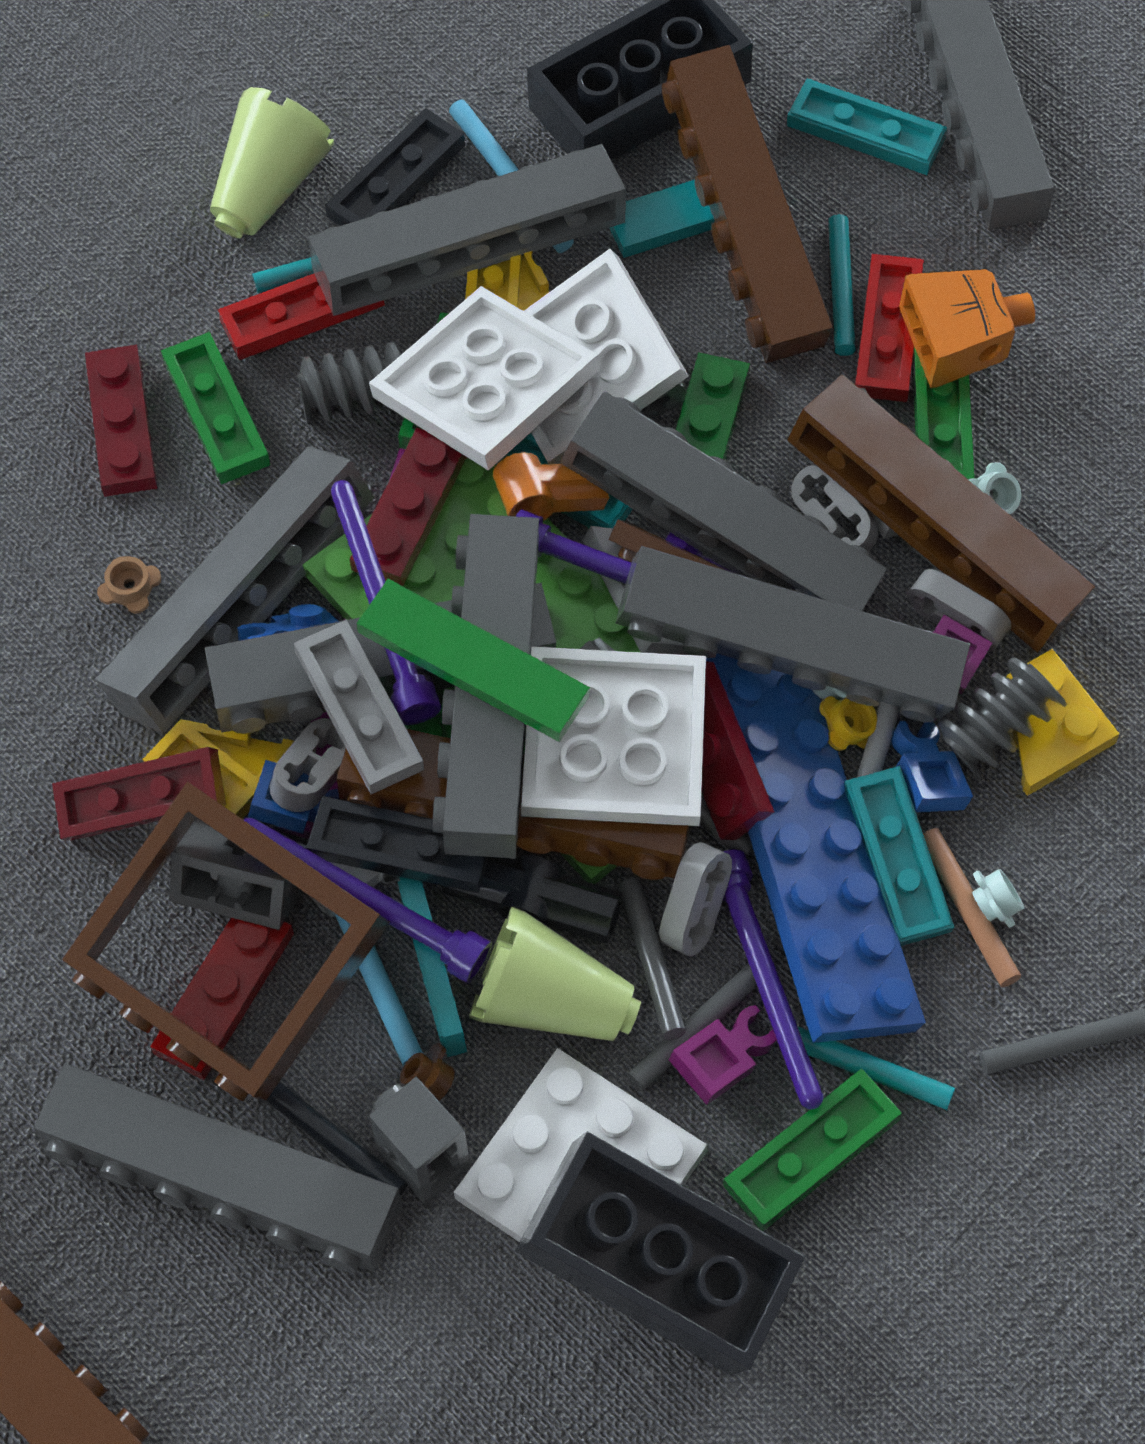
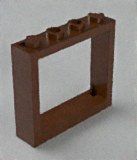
M187 781L62 960L77 970L72 980L81 988L99 999H102L107 992L123 1003L124 1006L119 1014L131 1024L146 1033H149L153 1026H155L172 1038L166 1048L193 1067H197L202 1060L218 1071L220 1074L214 1082L223 1090L243 1102L248 1094L267 1100L390 921ZM196 818L202 820L351 924L251 1069L97 960Z

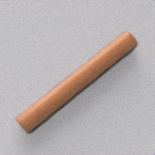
M939 828L926 831L923 835L934 868L1000 987H1006L1015 983L1021 978V974L992 922L986 918L972 894L974 890Z

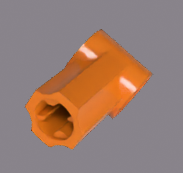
M521 452L505 457L493 470V478L508 516L516 517L517 513L522 509L543 517L544 521L553 512L604 510L609 499L607 492L563 464L541 465L538 457L532 453Z

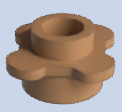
M130 556L118 557L107 567L104 575L105 583L101 584L97 590L98 597L104 604L117 603L126 606L131 613H141L149 606L147 598L152 588L161 583L160 571L152 565L146 567L144 562L138 558ZM129 582H134V586L132 588L124 587L125 584Z

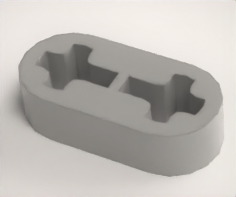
M817 465L807 466L796 475L791 487L792 498L804 515L820 520L830 533L849 545H857L867 551L873 548L879 535L878 526L871 513L863 504ZM817 481L823 486L825 485L824 491L833 501L827 508L817 499L812 498L814 494L810 487ZM842 514L853 523H859L856 528L860 535L854 541L844 537L846 534L845 529L837 521Z
M933 569L924 570L907 593L911 606L934 624L938 625L943 615H946L992 642L987 652L994 651L1011 629V621L1001 608L940 571Z
M322 718L314 720L307 725L278 760L270 783V794L274 802L282 808L292 812L311 810L336 782L346 747L331 719ZM326 744L332 745L322 757L315 754L317 747L323 748ZM303 773L309 776L307 783L302 782L298 786L290 784L296 782Z
M702 842L694 844L687 850L679 864L660 924L659 936L664 945L687 956L696 955L705 947L713 932L730 879L732 859L729 854Z

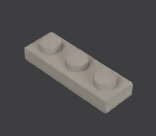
M347 619L294 643L295 653L370 794L424 770L423 759Z

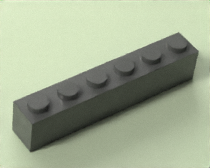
M904 0L907 13H914L917 20L916 38L918 47L921 52H928L930 58L929 76L934 91L941 90L944 99L942 112L945 126L948 131L954 130L957 137L956 156L958 165L962 171L968 170L971 178L970 198L974 210L982 211L988 230L1048 219L1054 185L988 0Z
M602 144L584 150L572 151L562 157L536 165H528L508 174L489 180L477 181L470 186L438 196H429L419 202L390 211H382L371 217L339 227H331L323 232L308 236L312 270L333 316L466 274L475 269L479 270L510 260L511 257L520 254L522 256L524 255L523 253L529 251L535 252L625 223L626 188Z
M603 391L571 439L560 462L729 570L745 577L863 611L887 570L886 567L876 562L873 555L866 549L844 542L830 533L820 520L798 513L782 503L780 497L774 491L763 486H755L736 474L732 466L723 459L714 456L709 457L690 445L687 439L677 430L658 425L641 414L639 408L631 401L621 397H614L606 391Z
M308 446L95 679L122 716L164 734L211 681L204 648L238 641L237 627L249 623H263L306 575L303 564L337 540L344 532L331 495L332 485L339 480L348 481L353 487L361 512L373 500V494L350 459Z
M470 514L468 536L458 535L456 546V569L465 570L464 586H453L451 613L531 655L537 578L539 518ZM455 686V690L444 689L442 724L452 725L451 743L440 742L437 774L438 778H447L446 797L435 796L433 832L443 833L445 854L516 858L526 724Z
M644 546L640 547L632 559L615 624L628 627V634L644 641L659 642L662 637L683 643L682 649L695 656L715 658L716 654H721L738 659L737 665L746 671L758 674H770L771 670L792 675V682L798 686L812 690H824L826 686L847 692L846 697L850 701L866 706H879L880 702L900 707V713L903 716L921 722H933L935 718L940 719L955 708L970 643Z
M537 583L531 647L556 648V639L542 583ZM452 600L435 603L451 612ZM360 618L347 620L388 697L391 698V695L394 693L392 687L396 680L385 648L357 632L356 623ZM340 622L205 647L221 732L252 733L264 728L269 723L284 720L308 722L317 719L325 713L326 710L295 653L294 643ZM415 664L418 674L424 675L428 682L433 683L436 691L455 687V685Z
M66 1063L33 1127L44 1147H46L44 1153L62 1164L77 1167L81 1160L100 1168L99 1174L117 1185L132 1188L136 1181L156 1189L154 1195L172 1206L187 1209L190 1202L211 1210L210 1217L220 1224L236 1230H243L245 1224L267 1231L265 1237L270 1242L284 1249L298 1252L302 1245L324 1253L322 1260L327 1264L349 1273H356L358 1267L375 1273L403 1207L399 1188Z

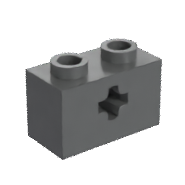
M199 818L196 819L172 854L170 902L280 930L302 894V890Z
M417 1076L404 1087L401 1084L390 1087L375 1101L373 1105L374 1111L368 1116L378 1154L397 1175L407 1182V1187L424 1206L471 1168L464 1129Z

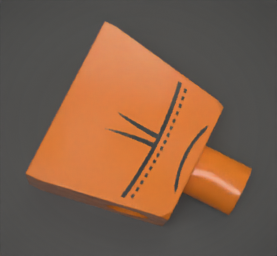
M986 269L920 273L905 276L899 308L930 388L939 387L1003 362L1010 352L1015 334L1014 327L1033 324L1035 321V307L1030 294L1026 292L1002 297L993 273Z

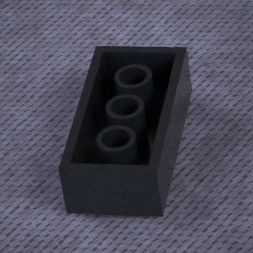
M652 0L527 68L529 109L567 154L572 151L584 150L602 144L610 160L679 123L677 114H670L667 111L662 95V83L667 82L671 61L730 45L744 85L751 82L753 42L715 0Z
M588 1131L572 1142L515 1249V1252L730 1375L751 1369L806 1257Z

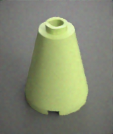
M250 87L243 92L239 99L210 206V212L216 217L214 224L221 231L235 238H242L243 234L255 235L330 152L334 144V139L327 140L331 132L330 129L314 113L289 98H286L283 105L267 100L272 91L264 88Z
M511 907L508 919H505L485 967L482 976V984L484 986L480 995H475L469 1018L484 1023L614 1041L619 1031L626 1034L630 1033L637 1018L641 1001L632 998L634 992L633 984L525 911Z

